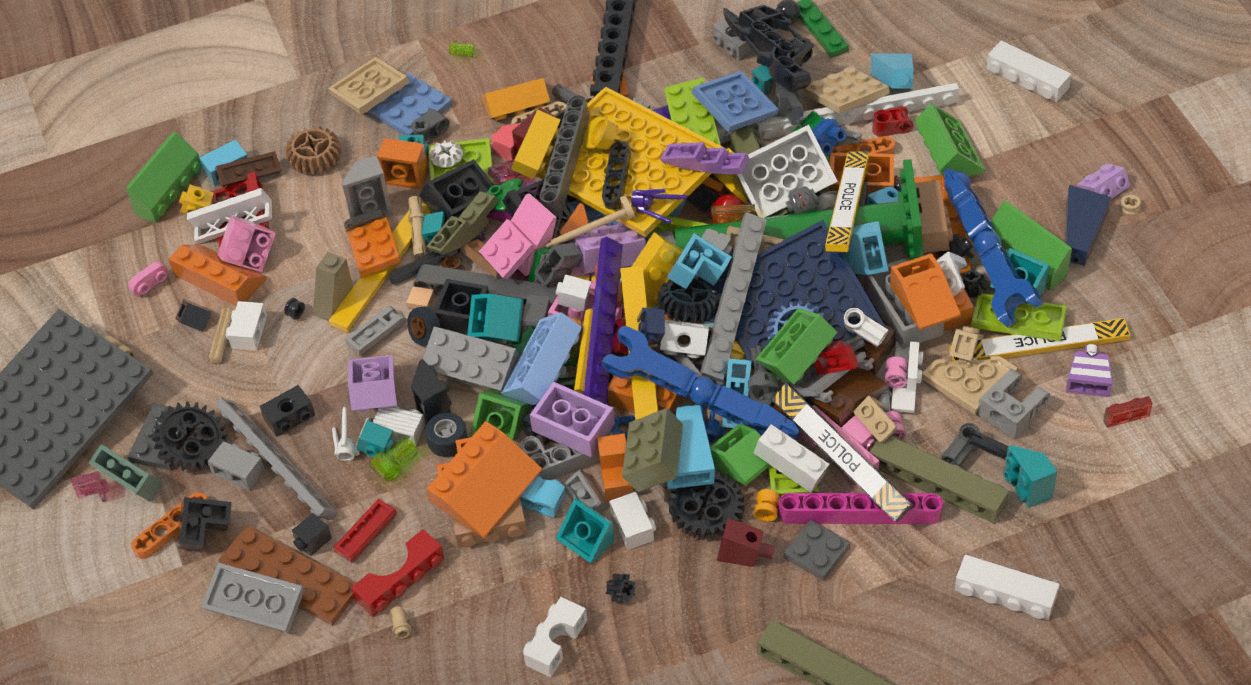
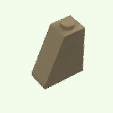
M327 252L316 267L314 316L329 321L353 288L345 258Z

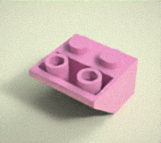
M231 215L217 255L222 261L262 272L276 232L252 221Z

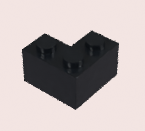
M184 497L181 505L177 549L201 551L204 545L205 528L227 530L230 524L232 502Z

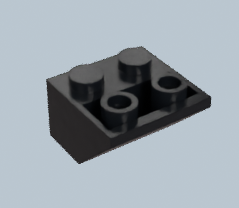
M422 359L418 363L411 388L416 410L424 415L425 424L427 425L432 417L441 413H451L450 405H452V402L447 395L449 388L443 379L439 380L435 368L432 365L428 366L425 360Z

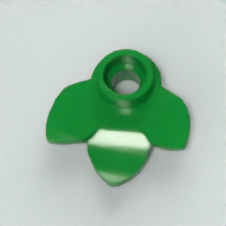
M521 179L507 180L501 185L492 186L487 191V194L496 196L498 200L494 209L500 211L507 210L502 201L507 192L513 189L516 191L521 189L520 186L523 184Z

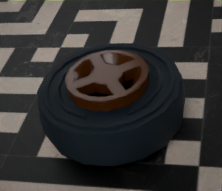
M430 307L414 308L407 318L409 334L416 344L420 346L428 345L434 326L440 328L439 318Z

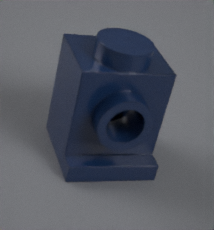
M642 307L637 317V322H639L638 331L645 335L648 345L660 344L665 335V310Z

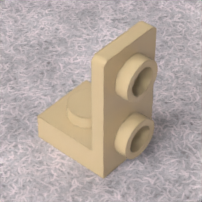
M970 326L956 329L949 355L972 361L978 339L984 338L983 334H979L980 329Z
M868 396L853 413L880 443H884L897 429V426L883 411L886 407L877 399Z

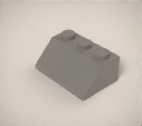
M377 156L355 162L342 181L352 227L393 215L384 173Z

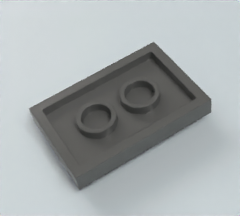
M153 403L127 458L131 463L172 470L174 462L170 461L165 464L166 456H158L161 449H154L156 442L152 441L153 434H155L152 431L154 426H156V419L161 418V412H167L169 406ZM184 420L187 424H193L190 420ZM169 435L172 439H178L175 435ZM183 444L180 445V446H179L178 448H176V449H177V450L181 449L182 446H183Z

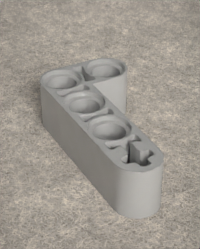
M611 431L607 434V436L613 435ZM535 436L524 438L520 444L521 449L542 468V472L539 475L542 479L553 480L600 462L598 449L592 457L563 444L544 450L540 440Z

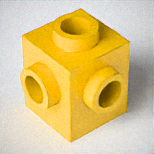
M189 185L187 192L182 191L179 203L182 204L180 212L187 214L210 206L214 193Z

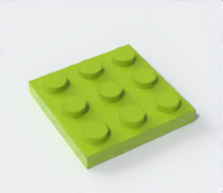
M489 138L454 142L455 144H460L463 156L459 163L451 167H438L434 165L429 155L431 180L474 159L494 184ZM436 144L428 145L429 154L431 153V147H435ZM442 151V153H446L450 156L449 152Z

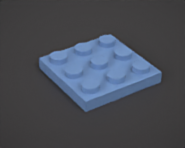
M742 71L697 85L692 90V94L728 132L776 116L779 110Z
M407 73L406 76L410 83L405 85L400 91H396L387 97L385 101L371 108L368 113L402 135H414L411 129L413 121L423 116L430 109H434L442 114L452 105V99L410 73Z

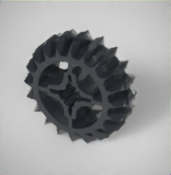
M701 278L692 279L686 289L669 279L667 283L662 284L658 293L659 309L665 310V315L669 319L674 318L675 321L702 323L703 320L709 321L710 317L714 316L716 308H718L717 291L707 281L702 282Z

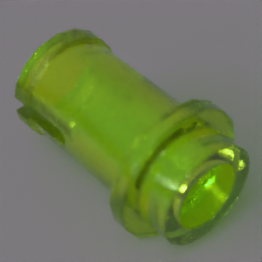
M457 40L450 42L449 54H453V56H456V54L474 56V44L458 43Z

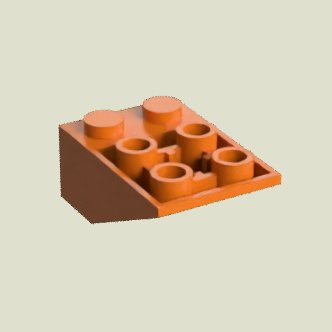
M932 253L891 266L890 286L919 330L961 317L943 270Z

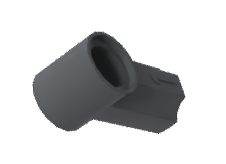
M965 423L960 426L959 434L943 453L941 459L950 464L961 466L970 453L977 449V447L967 444V441L970 439L965 437H969L973 430L980 433L979 427L973 423Z

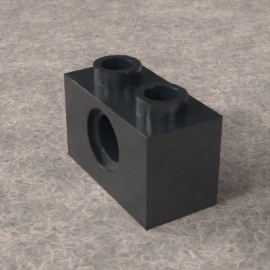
M299 385L259 406L264 421L276 437L315 416L312 402Z

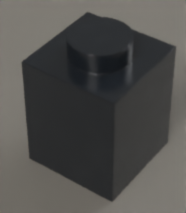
M314 513L310 514L292 530L295 539L293 543L296 548L301 552L306 551L310 556L332 539L328 525Z

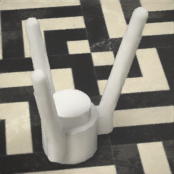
M343 407L342 438L340 442L336 428H332L335 446L334 456L341 461H351L355 455H359L360 451L357 450L358 440L355 445L351 438H347V408ZM368 417V418L366 419V421H365V423H364V425H363V428H364V426H365L367 420H368V421H371L370 417Z

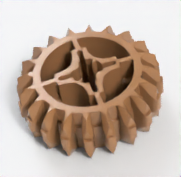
M314 126L311 129L304 127L302 132L297 130V134L291 135V140L287 141V146L285 147L286 158L292 169H296L298 173L303 172L305 175L309 172L313 175L316 172L322 174L325 169L330 171V166H336V161L340 160L341 147L338 137H336L334 132L329 131L328 128L323 130L321 126L317 129Z

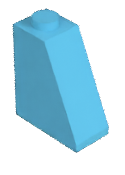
M871 53L870 74L891 88L913 89L912 54Z

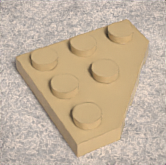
M991 356L990 359L977 360V357H973L972 361L959 358L958 361L945 362V359H938L922 372L921 379L976 415L980 398L1010 369L1018 371V368L1001 356Z

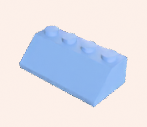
M562 312L540 319L501 394L530 405L538 404L552 383L558 380L560 376L559 371L562 365L569 359L571 347L579 340L580 335L578 334L582 327Z

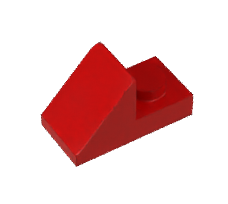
M841 340L825 347L818 355L817 361L813 363L818 375L852 370L859 365L851 345H843Z

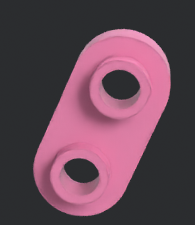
M161 262L152 263L130 280L128 284L129 290L136 296L146 294L167 278L168 268Z

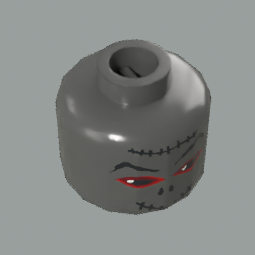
M806 186L791 191L788 194L789 201L785 202L790 214L814 212L817 210L816 205H819L814 190Z

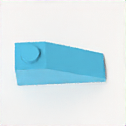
M729 358L726 387L748 398L749 391L747 385L751 377L752 360ZM723 417L722 427L735 428L738 425Z

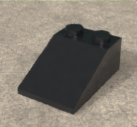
M473 159L426 182L419 196L432 213L444 212L445 225L451 216L458 218L480 191L487 193L494 184Z

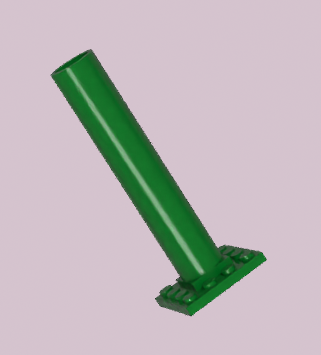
M912 159L903 160V169L899 170L901 183L904 182V184H900L901 192H898V201L858 206L854 226L879 221L884 247L903 244L904 253H908L910 260L924 256L922 225ZM834 209L765 217L763 219L767 221L763 234L785 240L824 220L829 229ZM742 220L676 228V245L684 250L694 233L702 238L706 229H712L717 231L718 234L723 233L726 235L728 226L740 228Z

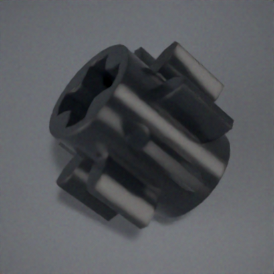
M974 270L964 273V278L961 279L968 297L975 298L981 295V290H986L984 274L980 275L979 272Z
M614 573L613 579L606 581L607 591L605 593L612 596V602L628 603V598L635 595L634 585L636 583L629 580V574Z

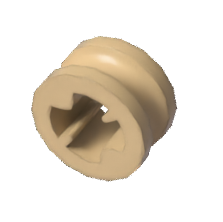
M1135 195L1124 196L1121 199V211L1126 215L1138 214L1140 211V198Z

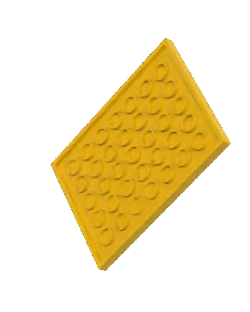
M605 87L587 103L590 113L588 125L594 118L606 116L609 121L617 126V136L620 137V141L628 143L631 157L624 196L626 195L635 217L629 220L627 216H624L615 221L646 237L662 221L645 213L637 212V208L631 204V196L634 190L665 189V193L659 194L689 196L711 174L663 163L660 159L668 144L704 142L707 148L723 147ZM552 139L550 143L551 145H553V148L549 157L544 156L542 160L546 162L542 173L536 174V176L542 180L546 177L551 156L554 150V146L556 143V140ZM582 142L568 194L606 216L623 209L622 205L617 209H607L602 200L610 148L608 150L586 148ZM616 165L613 169H620L623 165ZM613 181L610 185H617L620 181ZM653 199L652 206L646 209L667 217L685 199Z

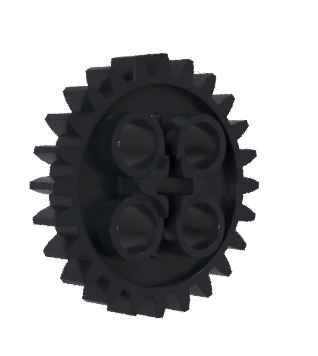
M186 401L185 407H182L179 402L176 405V409L169 406L167 412L162 411L161 418L156 419V426H154L152 431L155 433L152 437V441L156 442L154 449H161L158 456H166L165 464L170 461L174 462L172 468H176L179 464L183 472L186 466L190 468L191 472L194 471L195 466H198L200 471H203L204 464L209 467L208 460L223 441L227 443L224 440L227 437V432H224L226 425L219 424L221 417L214 418V410L209 413L206 412L207 405L203 406L202 409L198 408V402L194 404V407H190L188 401ZM184 420H190L193 424H187ZM199 424H203L196 430L195 435L191 436ZM201 434H207L211 438H204ZM169 435H175L178 439H172ZM184 443V445H183V447H182L181 449H179V450L176 449V448H178L180 445H182V444ZM186 449H193L196 453H189Z
M719 471L714 476V484L675 488V491L670 492L671 498L668 499L669 515L672 516V522H677V529L684 527L685 535L690 531L693 532V538L701 534L702 540H705L706 535L709 534L712 539H715V533L722 537L727 519L739 522L738 519L743 518V511H745L744 495L741 494V487H736L735 480L729 482L728 475L720 478ZM712 489H714V490L712 491V493L710 494V502H708V500H709V493H710V491H711ZM703 508H705L703 519L699 521L703 515Z

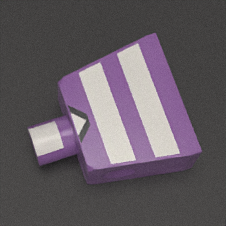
M1086 345L1085 351L1075 352L1068 375L1066 392L1110 397L1112 375L1109 356L1098 353L1096 345Z

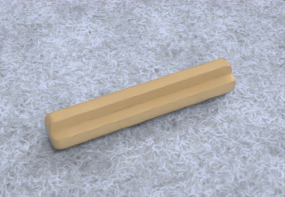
M223 308L209 355L211 363L219 364L222 361L227 343L226 330L232 322V308Z

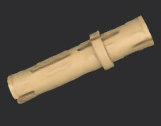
M412 196L408 198L410 210L408 221L411 223L413 256L417 258L418 255L419 259L427 255L426 241L421 235L425 214L422 212L421 197H418L417 200V196Z

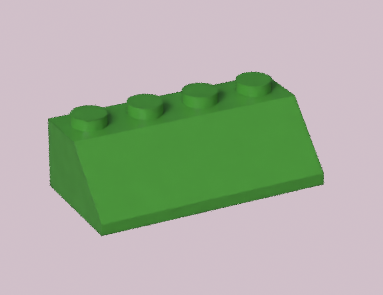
M933 103L915 119L918 126L917 131L923 136L925 140L923 143L930 150V157L936 162V169L940 174L944 176V171L948 168L954 171H962L968 176L982 174L986 171L960 120Z
M174 131L126 187L135 215L154 223L165 214L169 206L177 200L179 194L189 185L190 181L202 168L198 152Z
M1005 200L991 220L995 232L1001 239V247L1005 250L1006 254L1012 248L1049 264L1050 268L1045 287L1051 290L1068 276L1072 248Z

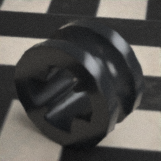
M291 298L284 307V314L297 320L302 316L305 304L296 298Z

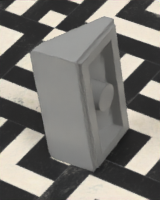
M579 469L563 483L572 500L578 498L598 513L609 507L586 472Z

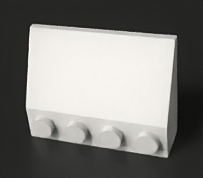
M809 125L748 154L750 160L743 174H736L755 212L761 218L768 217L786 208L785 202L789 201L788 194L791 191L806 186L817 193L838 182Z

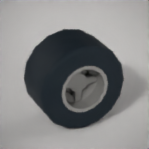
M441 413L432 417L425 428L428 447L434 454L441 457L455 456L458 453L455 440L468 438L465 422L461 417L453 413Z

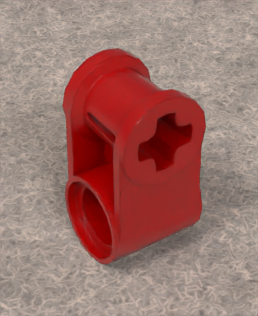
M898 106L896 108L877 110L873 116V134L882 137L905 134L911 131L914 123L908 117V109L904 106Z

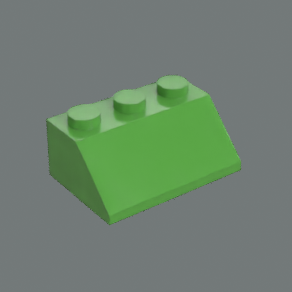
M798 308L755 360L781 380L794 385L802 379L807 368L817 361L818 355L822 350L831 344L837 332L820 314Z

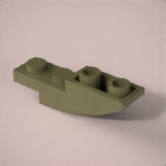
M480 191L458 218L454 216L449 218L426 246L427 249L440 254H446L470 242L488 225L489 221L486 216L498 203L496 196Z

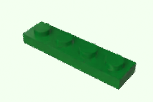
M812 0L797 2L800 7V21L831 58L849 51L847 42Z

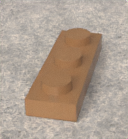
M479 239L473 240L460 247V252L495 278L502 277L479 252L485 245Z

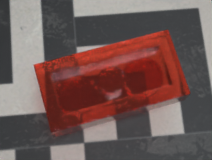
M1147 396L1134 398L1121 404H1112L1106 407L1103 422L1106 428L1150 417L1153 402Z

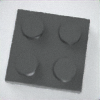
M810 520L785 550L784 558L824 581L849 550L850 542Z

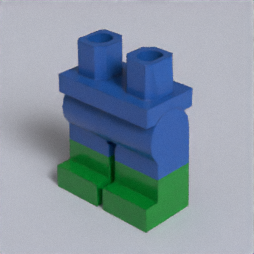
M814 111L800 123L801 126H797L791 132L793 133L809 125L823 154L827 157L832 153L833 147L847 137L836 120L819 117L817 112Z

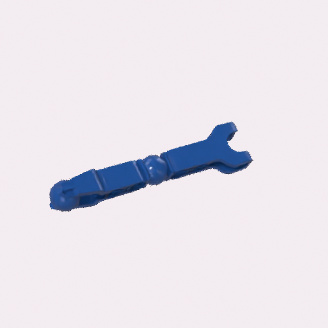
M948 168L944 171V189L948 193L949 200L956 209L968 235L974 242V250L980 256L981 262L995 288V295L991 303L992 309L999 321L1008 328L1016 322L1014 312L1019 304L1028 302L1033 305L1034 309H1037L1044 304L1039 291L1029 281L1019 278L1008 255L1001 247V239L995 232L983 207V203L971 189L969 176L962 171H954Z
M628 326L620 327L617 336L618 340L629 348L630 353L624 357L609 354L601 362L602 367L606 371L621 379L638 375L685 398L689 395L695 404H708L707 409L736 424L746 425L756 430L761 436L772 424L795 441L799 438V427L790 418L785 417L768 404H761L726 386L718 384L716 387L709 377H697L698 373L650 349L645 335Z

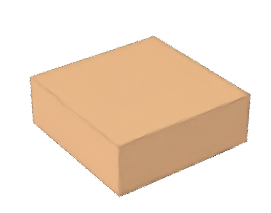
M413 286L406 302L407 307H430L434 290Z

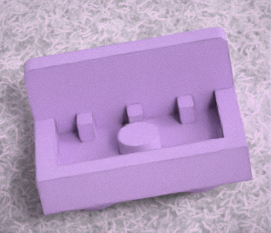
M1105 164L1100 167V170L1087 175L1077 185L1079 188L1107 195L1112 199L1129 188L1130 182L1124 167Z

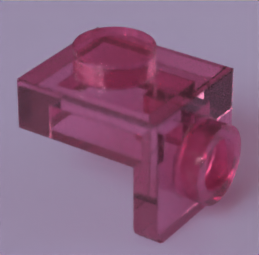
M99 471L71 478L72 486L78 498L99 493L102 502L107 501L106 493L109 492L107 480L101 478Z

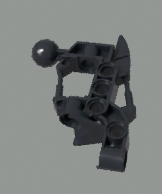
M782 0L778 3L776 9L761 5L740 11L739 17L727 8H723V15L729 27L741 41L747 42L750 45L751 50L757 56L756 62L767 66L768 72L774 81L781 84L789 92L798 91L809 86L811 76L807 70L802 68V64L811 58L813 54L812 48L815 45L811 43L810 39L803 38L790 26L800 16V7L794 0ZM775 29L789 30L794 38L787 40Z

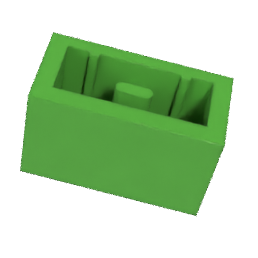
M738 424L710 447L715 471L728 475L744 485L750 483L771 466L753 453L761 435L746 425Z

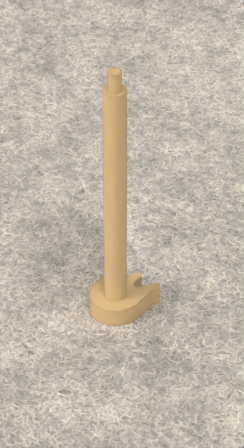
M626 195L620 197L623 209L551 239V242L545 244L546 248L564 243L624 216H627L629 220L634 218L635 214Z

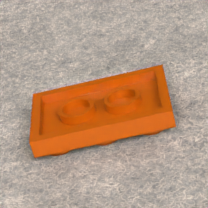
M387 217L347 232L361 278L402 263Z

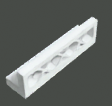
M260 188L187 213V220L195 228L194 241L200 244L224 236L227 225L222 229H219L222 223L229 222L231 215L239 218L247 215L245 219L256 224L272 220V199ZM265 209V214L256 216L260 210ZM210 228L206 234L201 235V230Z

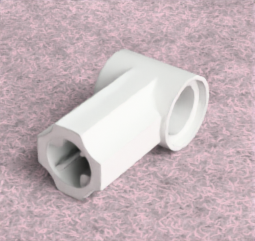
M851 308L845 312L844 325L849 332L856 333L876 347L883 342L889 331L888 329L864 315L858 308ZM852 316H857L861 321L856 325H852L848 322V319Z

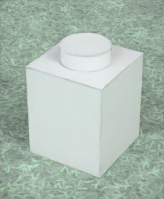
M565 274L563 283L559 282L556 289V295H559L558 305L584 311L590 292L591 281Z

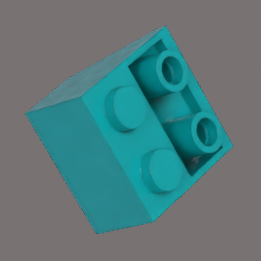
M496 294L472 295L467 335L497 344L519 343L523 300Z
M1014 445L1008 446L1003 474L1005 480L1015 488L1018 499L1024 501L1026 506L1030 508L1053 498L1057 470L1046 454Z

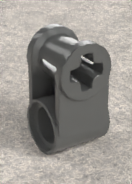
M430 109L423 116L412 122L411 129L414 135H424L425 143L429 144L447 131L450 121L436 110Z

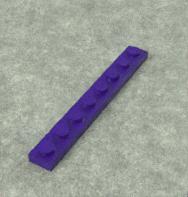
M607 236L600 241L584 386L585 396L604 404L607 402L610 373L602 367L601 362L605 356L612 354L623 244Z

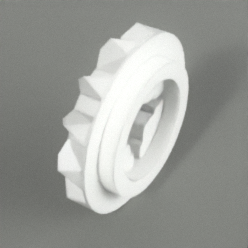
M444 140L442 144L436 142V146L431 147L429 155L434 165L438 167H451L460 162L463 151L460 144H455L453 140L449 143ZM442 151L449 152L450 156L446 153H442Z

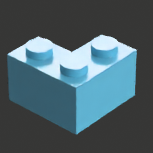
M694 233L667 278L686 289L694 276L697 275L714 286L732 256Z

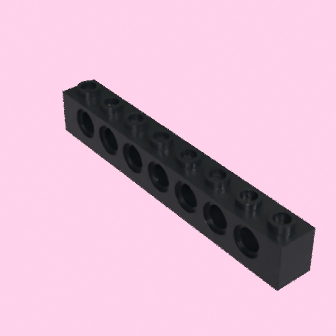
M606 0L607 13H604L603 25L605 27H601L602 41L598 43V53L600 55H596L595 66L597 70H593L594 84L590 86V96L595 97L605 87L620 94L636 0Z

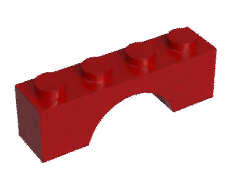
M424 529L405 543L408 556L405 564L398 571L383 576L368 573L351 587L354 600L372 617L378 612L384 611L389 603L395 598L402 596L412 584L419 582L429 570L437 567L444 559L442 545Z

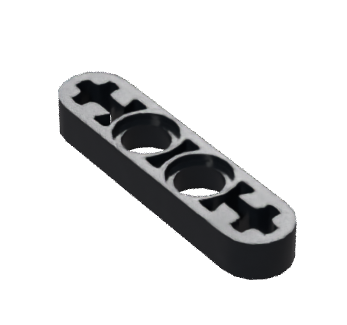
M618 141L610 148L602 192L604 206L610 210L617 209L622 205L620 197H623L631 157L629 145L625 141ZM616 165H623L620 169H613ZM613 181H620L617 185H610Z

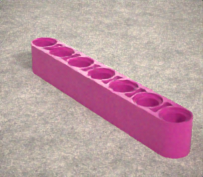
M786 493L779 498V518L782 522L788 524H807L810 520L817 524H936L942 517L943 500L939 495L933 493H902L913 506L899 522H895L867 493Z

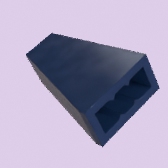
M1073 185L1069 186L1066 201L1065 243L1072 248L1070 262L1083 266L1086 265L1109 212L1110 196Z

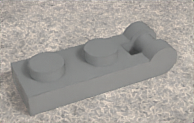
M388 306L346 337L345 342L361 356L396 328H402L406 323V318L401 314H397L392 306Z

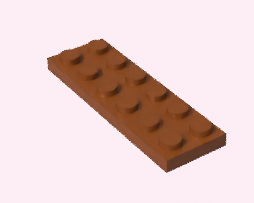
M249 526L243 529L218 559L219 563L303 586L305 591L298 608L331 626L335 624L354 599L351 587L356 583Z

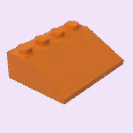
M485 421L428 486V498L435 506L485 539L542 472V468L507 435Z

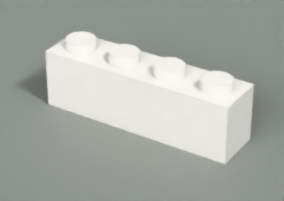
M1000 41L988 54L987 70L1056 103L1070 87L1071 73L1003 41Z
M965 555L955 583V591L965 596H974L983 599L987 603H996L1012 611H1021L1035 618L1046 620L1050 619L1059 589L1058 583Z

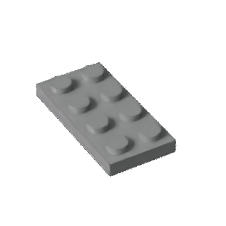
M218 563L201 608L289 634L305 588L298 584Z

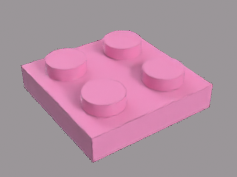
M507 219L479 252L504 279L508 280L536 247L512 221Z

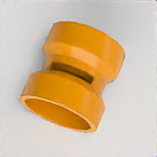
M762 489L757 493L756 501L758 504L754 508V516L758 520L772 522L777 518L778 509L776 507L779 505V493L770 489Z

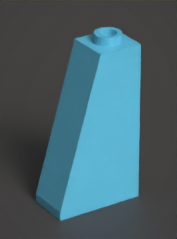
M700 405L677 407L676 417L683 424L677 478L667 481V488L673 489L714 484L715 467Z

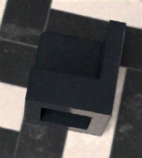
M183 299L175 319L181 324L204 331L212 312L204 306Z

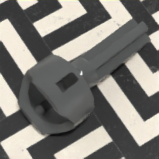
M756 345V348L750 349L754 375L748 380V391L751 399L761 404L770 405L773 402L771 398L779 390V383L776 375L768 372L764 366L755 360L763 351L760 345Z

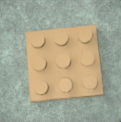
M374 57L328 89L332 96L362 115L369 112L371 108L380 102L385 101L387 97L396 91H400L410 82L406 75L379 58Z
M848 67L844 71L830 74L824 79L812 81L808 87L803 89L804 95L838 114L890 94L889 86L854 67Z

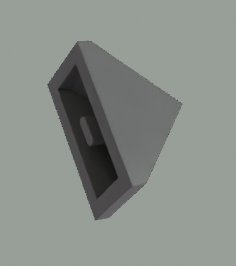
M528 294L521 325L536 327L540 319L548 317V311L551 308L550 297Z

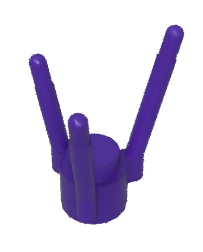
M637 189L632 193L631 204L637 208L638 213H645L670 224V219L646 208L652 206L653 199H687L688 196L659 194L665 193V189Z

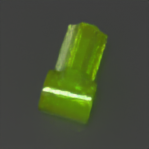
M404 438L388 452L382 451L376 454L371 460L370 466L386 481H392L400 473L401 467L418 454V450L412 441Z

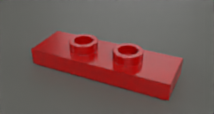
M377 499L333 547L334 552L353 563L397 515L396 509Z

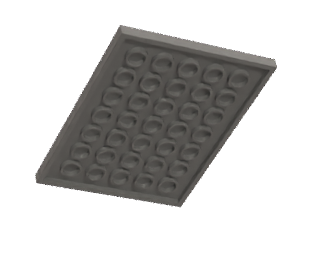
M58 309L0 372V486L31 509H34L154 374L153 371L61 309Z

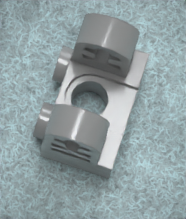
M1010 369L980 398L978 415L1015 439L1029 425L1032 418L1047 404L1050 393L1038 387L1022 403L1010 394L1019 386L1023 376L1017 371Z

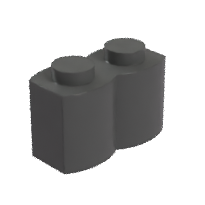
M575 243L554 245L549 249L546 259L537 266L535 275L543 286L558 284L559 282L563 283L565 274L570 276L572 268H575L581 261L582 253Z

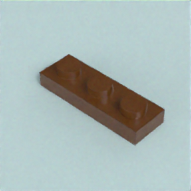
M275 151L215 167L221 187L247 180V174L255 172L258 178L281 172Z

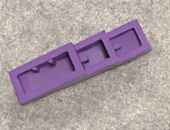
M704 142L668 144L660 160L663 163L695 171L718 174H743L750 158L747 153H728L725 147L707 148Z

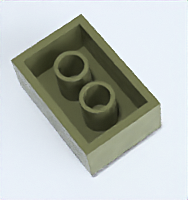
M668 408L629 423L622 477L637 492L677 478L683 424Z

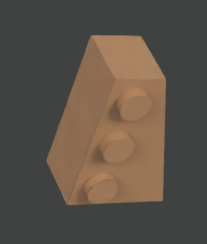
M940 180L915 183L922 225L923 253L949 250V241H953L947 206L943 204Z

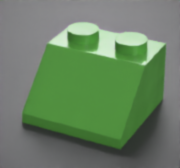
M492 390L479 393L470 437L486 421L502 431L512 441H517L524 428L523 418L528 414L530 404Z

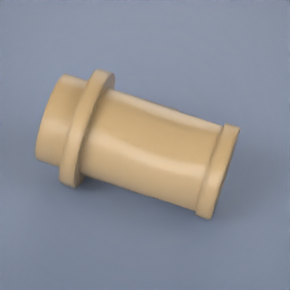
M400 606L392 608L389 613L393 623V635L398 639L408 637L411 626L407 623L405 609Z

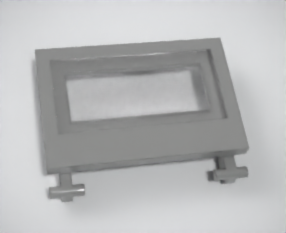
M854 352L859 363L857 367L865 370L873 368V358L864 360L866 358L865 352ZM849 370L821 375L814 371L802 377L794 385H790L801 396H813L817 400L828 403L832 400L831 395L833 391L830 390L826 393H823V391Z

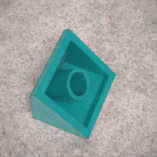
M1010 248L1007 255L1019 278L1029 281L1039 291L1040 295L1044 293L1050 265Z
M574 498L555 539L589 563H593L615 541L613 522L578 498Z

